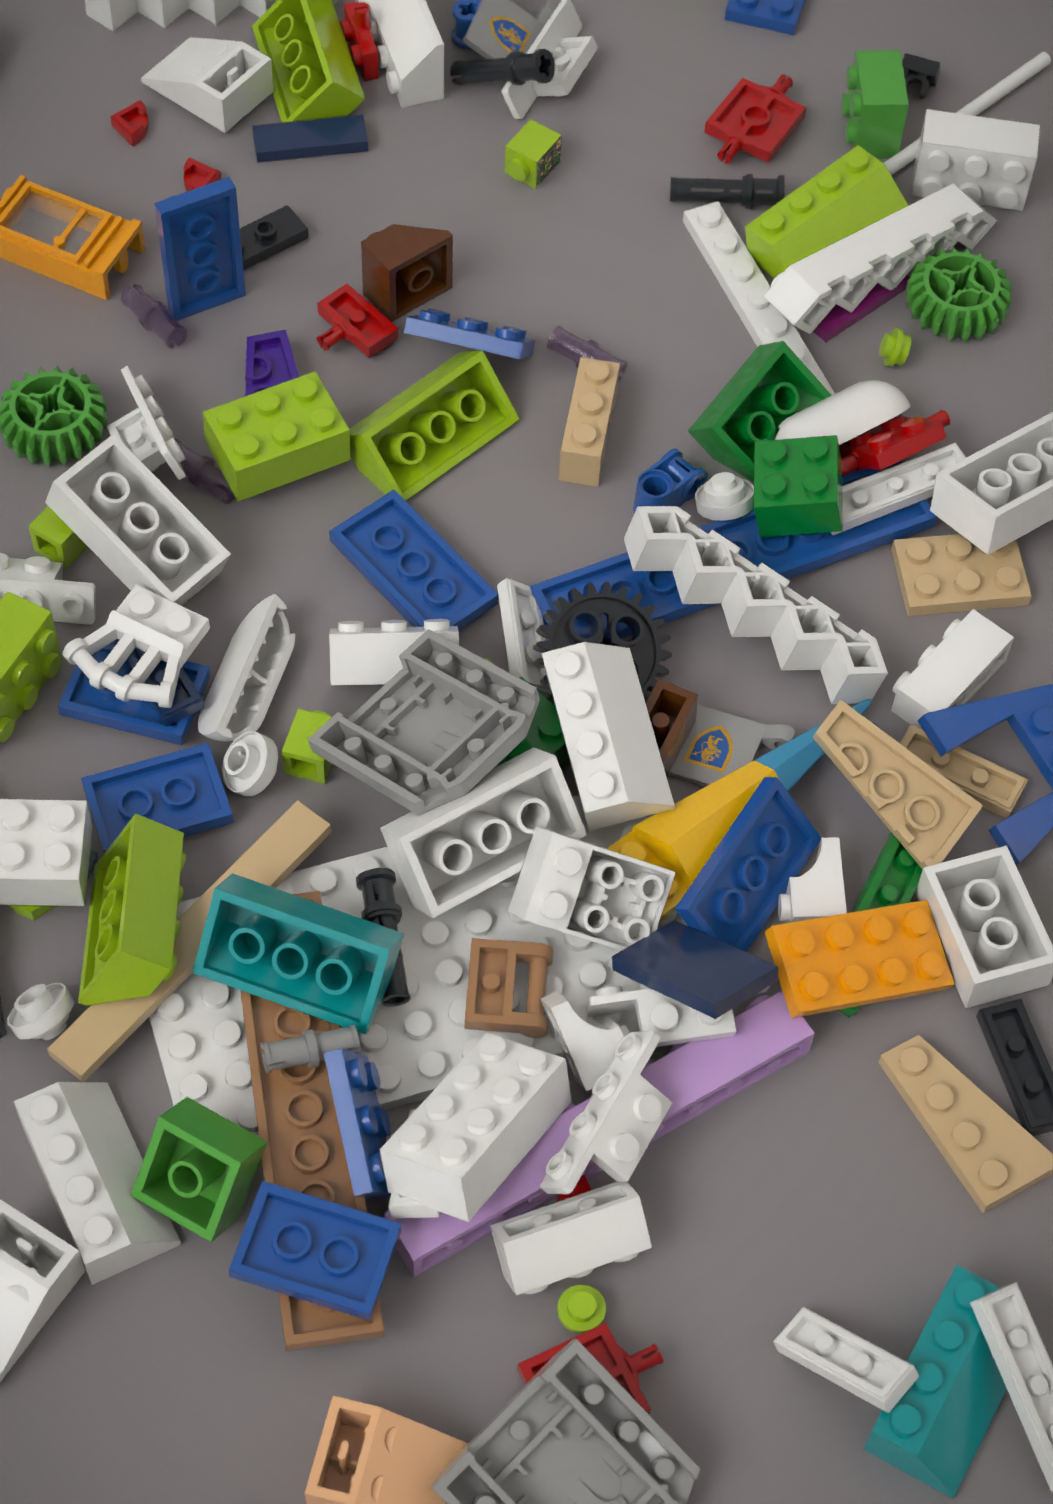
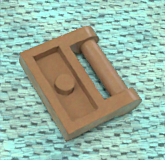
M472 938L464 1029L521 1033L530 1038L545 1037L548 1034L549 1020L545 1016V1008L541 998L546 996L548 967L553 963V948L543 943ZM516 962L530 965L526 1013L512 1012Z

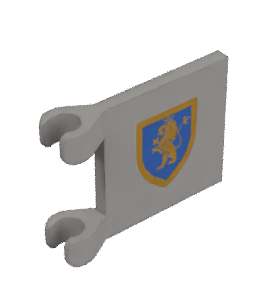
M481 0L462 42L486 59L506 58L513 51H522L526 54L558 6L548 0L543 8L540 7L533 17L511 0Z
M697 704L696 722L668 776L706 787L754 761L761 744L774 750L794 738L795 730L788 725H766Z

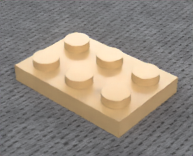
M961 534L893 540L891 550L907 617L972 611L973 609L985 610L1029 606L1032 595L1017 540L989 555Z

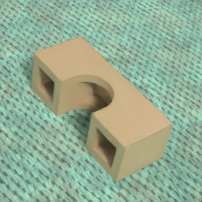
M580 357L560 451L559 481L599 486L605 457L608 426L612 422L617 397L620 363Z

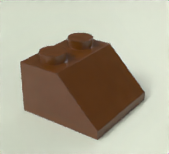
M392 224L379 232L372 233L367 239L361 241L363 295L391 322L453 288V235L448 230Z

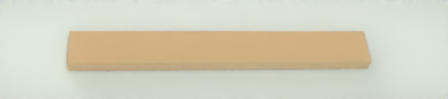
M297 800L177 919L180 921V930L174 941L173 954L177 956V965L171 978L168 981H162L150 996L91 1005L47 1049L49 1056L81 1082H85L192 974L214 888L232 873L277 888L332 833L331 824Z

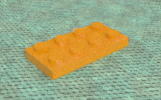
M927 900L772 925L765 931L774 965L778 966V978L791 1018L943 991L955 985Z

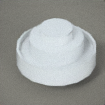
M717 473L697 489L695 493L697 512L704 518L716 521L742 517L754 508V486L748 480L737 477L732 473Z
M246 731L237 736L230 744L223 760L222 777L226 787L243 796H255L262 792L274 778L277 771L278 752L274 741L256 731Z
M62 983L35 985L27 989L16 999L15 1007L7 1018V1024L19 1039H53L66 1028V1021L74 1005V997Z

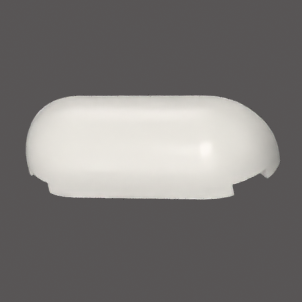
M878 380L859 382L786 418L778 427L780 430L776 440L837 435L840 445L898 416L909 409L911 405L906 396L892 384Z
M276 594L265 598L257 604L244 618L232 637L204 702L205 708L200 711L198 718V731L210 739L224 742L234 741L237 736L246 731H257L266 716L295 644V633L290 634L289 624L283 612L287 607Z

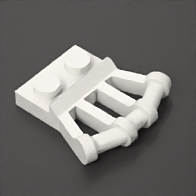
M135 585L118 609L111 611L108 621L104 626L84 639L76 638L70 641L65 646L62 655L70 664H76L90 679V685L99 690L107 688L115 692L116 698L127 703L131 700L157 702L159 707L171 708L180 669L209 631V619L141 586ZM119 639V642L104 662L98 663L92 655L114 640ZM135 648L145 652L129 675L126 674L122 677L116 674ZM161 660L167 662L164 678L160 685L144 684Z

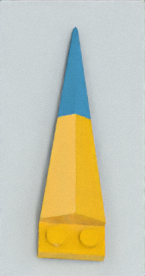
M866 699L852 708L863 715L869 708L871 699ZM822 724L674 804L675 809L657 813L634 825L629 833L606 848L675 872L659 923L676 911V906L764 777H777L789 792L825 754L812 738Z

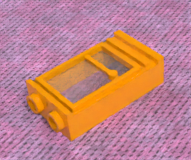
M20 175L13 186L5 190L0 201V258L104 300H107L111 295L107 275L114 266L115 271L123 274L129 266L127 248L140 253L145 249L141 221L134 218L132 221H129L123 217L116 216L105 210L30 182L24 175Z

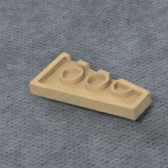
M842 700L838 702L812 737L922 869L942 863L983 807L981 803Z
M920 1035L880 1055L879 1065L982 1213L987 1212L1053 1174V1154Z

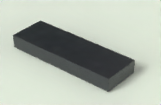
M1022 999L979 1009L976 1015L1021 1126L1032 1136L1053 1131V1072Z

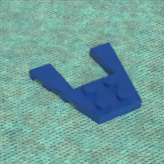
M1053 684L929 712L917 720L940 757L1007 720L1053 790ZM1053 792L988 830L999 847L1007 845L1015 865L1020 863L1053 828Z

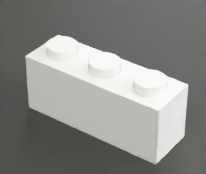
M974 609L962 621L958 618L955 619L945 631L943 641L937 647L930 645L920 657L918 667L912 673L905 671L896 681L892 692L895 693V698L891 711L910 725L912 724L922 729L917 720L924 714L966 704L1005 663L1014 637Z
M447 619L424 620V627H407V621L405 620L381 621V627L364 628L363 621L338 622V628H330L329 632L331 685L386 684L403 669L399 655L423 633L430 629L459 645L458 626H450V620Z
M614 1182L490 1225L503 1277L516 1296L523 1293L535 1294L541 1292L549 1284L568 1277H584L590 1274L596 1267L613 1261H629L635 1258L639 1252L652 1248L640 1196L628 1182Z

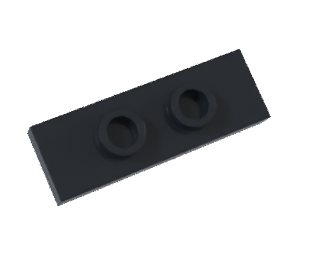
M288 205L240 228L244 270L309 238L308 228Z

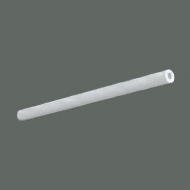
M1041 52L956 113L977 116L1051 63L1049 54ZM920 138L884 162L891 176L916 159Z

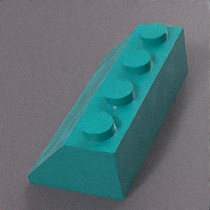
M232 873L214 888L192 973L343 1027L355 1025L357 1032L366 1035L393 975L404 933Z
M956 1265L907 1361L915 1366L919 1378L889 1413L881 1411L864 1446V1450L952 1499L1007 1390L970 1302L998 1290L1000 1287Z

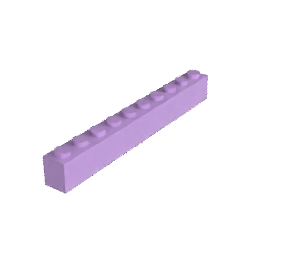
M783 991L770 998L768 995L756 998L747 1006L745 1012L734 1017L737 1031L734 1036L675 1044L670 1049L668 1055L655 1062L653 1059L648 1060L640 1075L672 1102L651 1142L810 1052L815 1033L803 1016L790 1017ZM591 1098L577 1106L574 1103H570L469 1222L440 1212L439 1217L391 1219L388 1208V1211L384 1213V1218L402 1224L396 1250L412 1276L420 1275L492 1234L490 1225L530 1212L560 1195L547 1194L540 1188V1184L546 1176L548 1162L556 1153L560 1152L569 1137L571 1123L585 1110ZM590 1160L583 1174L588 1179L603 1169Z

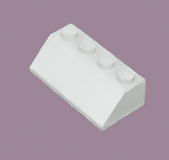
M356 0L367 3L370 7L371 34L378 50V64L381 69L386 68L388 89L391 94L396 93L401 107L444 99V43L426 0Z
M582 642L542 653L546 675L588 830L593 831L675 809L630 648Z
M57 1082L14 1101L23 1130L73 1244L79 1250L91 1285L181 1245V1241L170 1218L131 1196L143 1159L108 1082Z

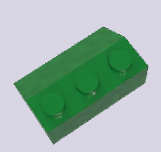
M784 341L759 345L688 432L714 460L754 482L755 441L776 440L780 430L778 427L786 418L832 395Z

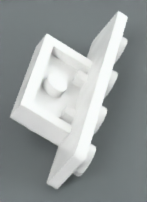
M562 0L526 53L532 54L538 49H547L551 52L555 62V73L552 80L545 84L538 83L536 80L526 81L523 85H513L508 81L502 89V95L514 119H523L537 97H561L568 95L598 49L593 36L577 37L582 29V23L571 0Z
M128 366L122 368L121 372L138 408L106 426L110 435L115 434L151 472L167 462L178 480L186 477V474L180 462L186 458L174 439V433L164 419L163 411L153 397L154 393L142 374L135 378Z
M0 553V600L8 591L51 611L55 622L87 625L94 623L96 619V587L93 583L62 580L63 563L50 562L48 558L41 556L29 557L27 559L9 558L6 554Z
M644 985L640 986V990L623 992L622 987L618 986L599 989L595 992V996L589 997L586 1005L587 1017L636 1011L639 1030H654L661 1036L656 1047L731 1037L737 1032L732 1009L714 1019ZM768 986L767 988L763 989L762 991H760V992L757 993V994L767 992L770 986Z
M654 1030L631 1032L617 1045L615 1049L616 1057L607 1072L594 1084L592 1089L593 1096L585 1110L573 1120L569 1128L570 1135L560 1152L556 1153L547 1164L546 1176L540 1184V1188L547 1194H570L590 1160L617 1182H628L672 1105V1102L640 1075L661 1039V1036Z

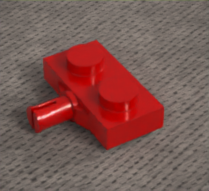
M356 1L344 4L345 20H340L339 23L345 41L350 43L349 52L354 67L360 68L364 81L379 79L378 50L371 34L370 7L367 3Z
M347 283L317 303L318 314L332 325V328L317 336V342L324 351L329 350L330 347L343 339L352 343L364 355L371 358L399 338L398 327Z

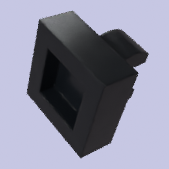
M905 53L902 64L906 90L908 91V86L911 83L917 82L922 86L920 98L925 99L929 93V85L935 87L937 85L940 75V62Z

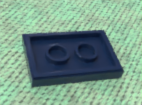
M676 920L612 956L613 971L714 1019H717L778 981V966Z

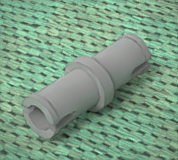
M355 1025L314 1033L310 1029L302 1031L299 1037L273 1042H261V1055L266 1073L307 1064L308 1068L319 1067L320 1061H325L323 1053L345 1049L360 1054V1042Z

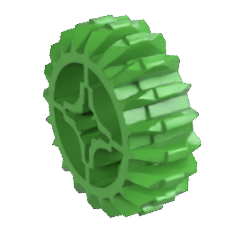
M952 246L948 253L938 248L933 256L925 255L924 263H916L912 270L911 278L908 279L906 301L907 307L911 308L912 319L920 320L921 329L931 327L934 337L942 333L947 335L948 341H950L954 336H958L965 343L970 335L980 340L985 333L993 334L997 325H1001L1002 321L1005 320L1012 300L1010 298L1011 281L1006 279L1005 269H997L996 259L986 261L984 252L974 255L970 253L969 247L964 252H958Z
M57 365L52 372H45L40 366L38 374L32 376L25 372L23 382L12 380L11 390L3 391L2 402L0 403V433H2L8 449H14V453L17 454L18 458L27 456L32 465L43 459L47 467L50 466L53 460H59L65 466L67 458L73 456L81 460L82 450L91 452L94 450L95 442L102 441L103 429L107 428L106 424L108 423L106 401L103 399L97 383H91L87 374L77 376L73 368L62 373ZM74 406L78 407L82 411L76 410ZM23 421L30 422L31 427L26 425Z

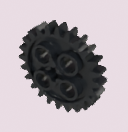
M590 582L584 586L583 596L574 587L568 592L569 602L559 597L554 602L558 612L548 609L543 614L544 619L550 626L540 625L536 629V633L545 638V641L537 642L533 645V650L544 653L582 642L600 644L602 641L604 645L630 648L646 703L650 696L647 690L652 692L658 681L655 677H665L669 674V670L662 666L660 662L672 657L671 652L661 649V645L671 639L670 635H658L657 629L665 623L664 619L652 621L649 617L655 606L652 604L642 609L639 606L642 598L641 593H638L630 600L627 599V588L625 585H622L615 594H612L609 582L601 585L599 593L596 592L594 585ZM602 614L607 616V626L605 627L604 639L603 625L601 620ZM581 619L589 624L591 627L590 638L580 637L575 632L574 620ZM616 623H624L630 627L633 634L632 641H623L618 637L615 629ZM543 658L535 662L534 666L545 668ZM547 675L540 680L541 684L549 683Z

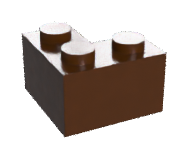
M658 679L646 701V707L667 777L696 722L698 694Z

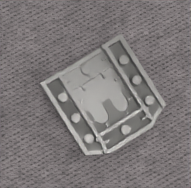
M430 629L399 655L403 669L353 715L346 719L343 714L337 712L308 739L312 752L417 815L465 796L526 738L540 701L535 686Z
M573 1339L555 1354L444 1468L430 1487L446 1504H687L694 1479L697 1480L700 1468L577 1339Z

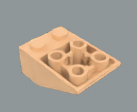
M333 1395L304 1493L306 1504H446L430 1486L468 1443L382 1407Z

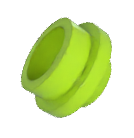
M894 328L890 334L886 333L883 336L879 348V356L884 357L883 363L885 366L893 367L894 364L902 366L905 363L911 347V336L904 334L900 328Z
M582 1284L571 1286L559 1298L557 1305L558 1318L565 1328L574 1333L582 1334L601 1325L605 1318V1300L601 1293L591 1286Z

